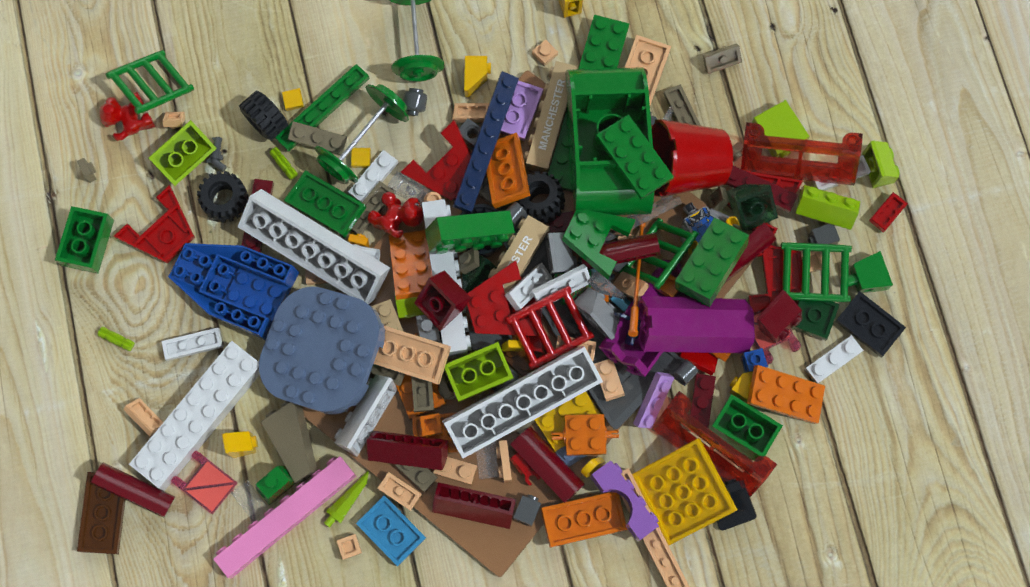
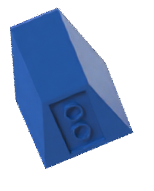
M185 243L168 277L210 316L266 341L277 309L288 297L299 272L291 264L245 246Z

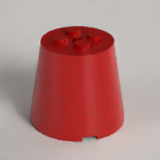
M663 119L655 120L654 125H651L653 149L674 178L655 190L654 196L663 197L719 187L726 184L733 166V148L730 137L725 130Z

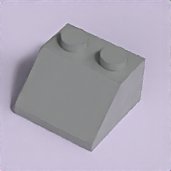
M548 233L545 236L550 275L566 273L577 267L576 256H573L572 249L562 241L565 233Z
M588 287L574 302L580 313L594 329L610 340H613L619 317L614 315L616 308L610 302L606 303L604 300L605 295L599 289L595 291Z

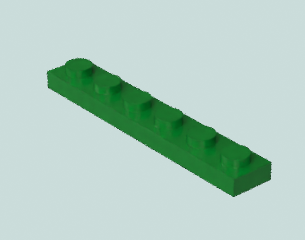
M357 64L354 65L293 121L316 128L370 79L369 75ZM292 122L275 137L288 152L298 144L288 140Z

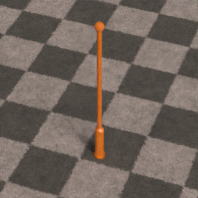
M644 221L638 223L640 228L639 236L643 235V229L646 226ZM641 259L637 260L634 303L631 307L630 327L628 330L630 337L638 336L639 307L637 303Z

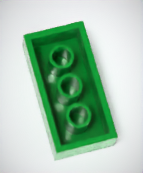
M510 210L437 217L425 229L429 252H436V254H443L448 252V250L461 252L466 250V248L480 250L484 246L498 248L515 233Z
M714 217L675 280V289L710 307L746 249L749 235Z

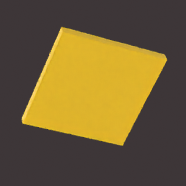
M700 438L632 474L649 509L658 518L659 522L657 524L668 546L737 511Z

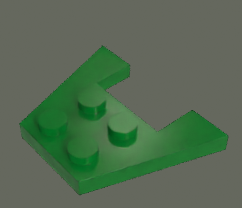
M576 210L562 241L608 280L617 261L599 253L610 229L628 237L636 219L595 211Z

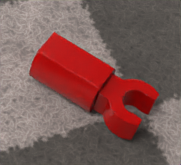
M518 453L509 459L521 475L524 474L525 482L528 486L532 485L529 481L530 476H535L537 480L540 479V476L531 470L530 465Z

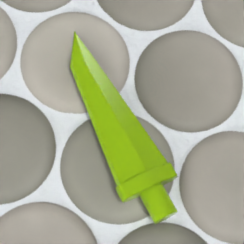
M369 470L327 509L326 512L330 516L325 520L324 524L329 528L336 520L339 523L344 520V517L367 484Z

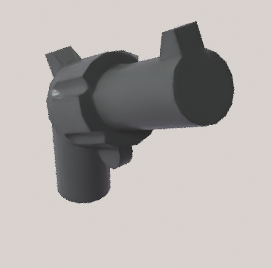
M212 137L214 146L217 149L210 154L206 162L212 163L213 166L224 172L227 166L220 162L224 158L220 151L222 138Z
M561 319L568 334L575 338L581 336L577 324H570ZM591 324L586 325L589 332L593 331Z

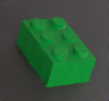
M71 206L55 261L64 267L99 274L114 219L107 213Z
M731 394L708 432L757 463H760L766 456L783 425Z

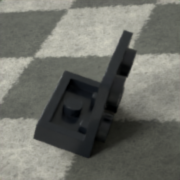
M734 478L724 482L737 511L717 521L718 527L722 531L749 522L757 517L744 480L737 481Z

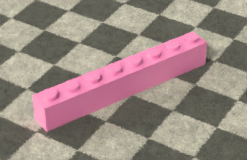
M341 456L338 458L333 457L327 462L325 469L322 471L319 469L311 475L312 479L309 482L301 483L296 487L294 494L282 498L278 507L275 509L272 507L264 513L265 517L259 522L256 520L248 526L249 530L246 533H240L232 539L233 543L230 546H224L216 552L217 556L213 560L227 578L232 579L357 476Z

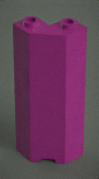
M680 263L677 264L671 273L675 278L678 277L682 270ZM657 267L651 276L658 278L664 269ZM646 282L649 288L643 296L666 297L653 287V284ZM679 291L675 297L689 296ZM634 299L623 313L624 315H631ZM620 317L615 338L610 340L605 337L599 348L609 360L614 363L619 361L626 365V370L631 374L646 377L663 352H643L637 339H635L633 346L625 344L630 321Z
M640 297L638 317L642 322L637 341L643 352L745 353L749 352L754 344L753 309L746 299L715 298L711 306L708 307L691 297Z

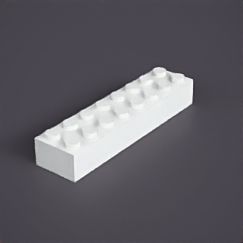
M262 189L249 197L238 224V228L347 295L359 298L367 304H370L377 297L390 270V267Z
M445 199L422 202L426 228L437 217L451 216L450 205H446ZM448 250V252L443 254L429 252L432 275L434 276L445 270L462 288L461 278L457 279L460 276L458 260H454V258H458L457 252L455 250ZM465 308L441 330L442 343L451 346L447 360L468 355V351H472L470 336L465 334V332H469L467 316L463 317L462 315L466 313Z
M231 341L129 465L157 488L165 491L259 377V362Z
M580 345L444 419L442 422L463 459L603 381L586 348Z

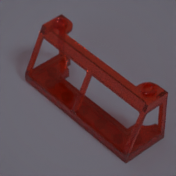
M746 122L741 169L797 180L854 186L861 155L863 134L848 133L843 137L842 143L764 136L762 125ZM762 148L799 152L798 159L761 156ZM805 152L838 156L837 163L802 160Z
M679 391L656 421L652 430L679 449L697 439L679 424L684 425L711 446L708 447L703 443L723 483L734 478L737 481L744 480L751 497L766 481L777 464L766 456H760L752 462L688 414L691 409V401ZM714 449H716L727 459H729L731 462H733L735 465L741 468L743 472L736 468L734 465H732L730 462H728L726 459H724L722 456H720L718 453H716Z

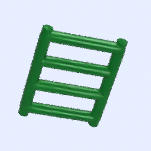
M164 50L140 58L105 74L108 79L114 81L132 103L137 115L194 90L193 85H188L168 61ZM159 60L181 88L173 91L150 63ZM143 66L166 95L158 98L135 69ZM127 72L149 98L150 102L142 105L119 75Z
M660 218L656 219L646 234L656 233L658 229H661L686 240L681 247H677L658 239L659 248L675 254L669 263L655 257L641 259L664 269L658 278L640 271L639 279L653 284V287L657 290L664 284L699 235L697 231L689 232L664 223ZM635 261L628 262L619 273L623 271L636 277V269L631 267Z
M781 242V249H783L782 290L786 291L793 300L851 301L850 295H848L849 252L852 251V246ZM791 250L803 251L801 293L790 292ZM810 251L822 252L821 294L809 293ZM830 252H841L840 294H829Z

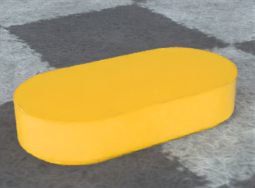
M601 457L593 458L582 468L581 473L586 478L590 477L591 474L604 466L606 462Z

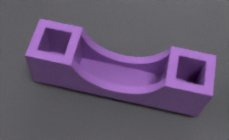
M609 461L591 474L590 478L601 493L615 492L626 499L630 507V518L626 527L635 540L639 542L659 527L657 524L659 520L653 512H648L644 499L640 495L637 497L633 491L635 489L629 479L625 480L621 475L623 472L619 465Z

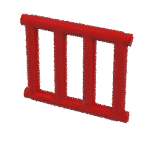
M570 286L562 288L506 318V322L512 325L530 362L528 363L530 370L543 365L594 337L593 333L588 331L570 294L572 292ZM562 297L581 333V336L572 341L553 304L554 301ZM545 306L564 342V345L556 349L553 348L536 313L537 310ZM529 315L547 354L536 358L518 321Z

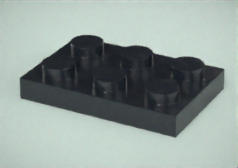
M860 291L835 321L881 358L906 328Z

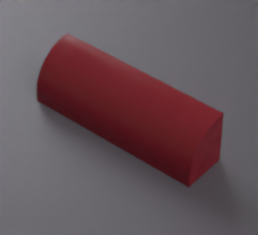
M765 222L749 235L748 245L725 283L776 241L775 235Z
M656 233L603 243L599 253L617 261L616 264L659 256L660 248ZM581 257L582 264L587 267V270L594 269Z
M532 427L526 429L510 444L564 503L570 500L585 485Z
M374 431L367 438L368 461L443 470L448 456V440Z
M102 462L91 480L93 485L165 518L175 499V496Z
M438 482L432 512L510 529L516 499Z

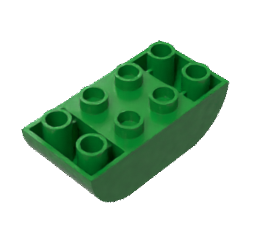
M644 68L566 70L574 214L576 210H588L611 215L651 214L654 192L640 200L596 138L598 133L629 114L653 147L649 89Z

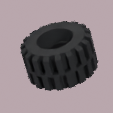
M256 90L239 105L240 111L249 123L264 138L270 141L288 126L287 120L281 111L262 92Z
M216 171V175L211 173L209 174L210 178L207 179L205 177L203 179L204 184H200L198 187L201 191H197V196L199 197L198 203L207 216L217 222L220 220L222 223H226L227 219L229 222H232L234 217H237V219L241 217L240 213L244 212V206H246L247 199H249L242 181L235 174L232 173L230 175L227 171H224V174L221 171ZM224 189L233 191L232 198L227 203L222 205L214 204V197L219 191Z
M535 172V175L528 174L527 180L531 196L516 202L524 208L527 215L545 224L549 223L548 220L550 219L554 221L556 215H561L560 209L564 210L565 197L559 180L555 179L552 174L548 176L547 172L542 174ZM537 194H549L543 202H531Z

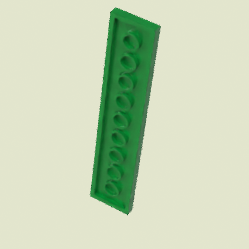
M594 14L579 69L618 68L630 24ZM567 107L548 176L550 174L554 175L555 179L559 180L563 190L573 192Z

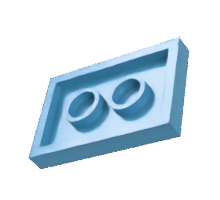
M385 495L356 523L397 567L426 539Z

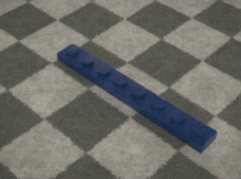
M502 71L499 75L453 207L467 213H471L474 208L519 80L518 77Z

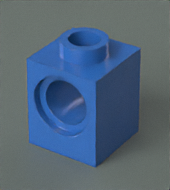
M763 348L745 352L740 357L745 373L752 372L755 365L768 367Z

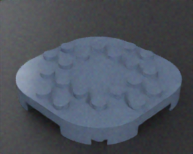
M305 287L293 292L277 309L260 355L259 373L265 388L277 398L324 414H339L345 412L344 410L352 405L356 406L369 388V385L366 383L379 347L383 348L385 328L379 313L359 298L320 287Z

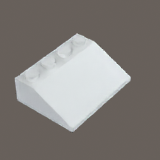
M375 375L374 378L369 379L367 382L369 388L365 396L356 405L355 410L349 412L345 419L346 425L343 429L340 428L334 439H336L335 444L356 457L359 455L367 438L371 435L398 390L393 379L390 377Z

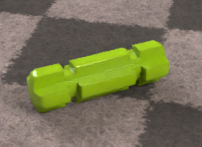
M278 147L270 150L271 157L275 159V162L290 180L294 179L298 174Z
M101 327L97 333L99 337L127 351H131L135 345L133 341L105 327Z

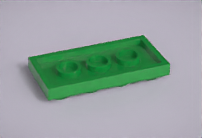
M629 114L596 135L597 140L640 200L673 180L674 176Z
M306 170L284 199L288 205L344 238L367 208L362 202Z

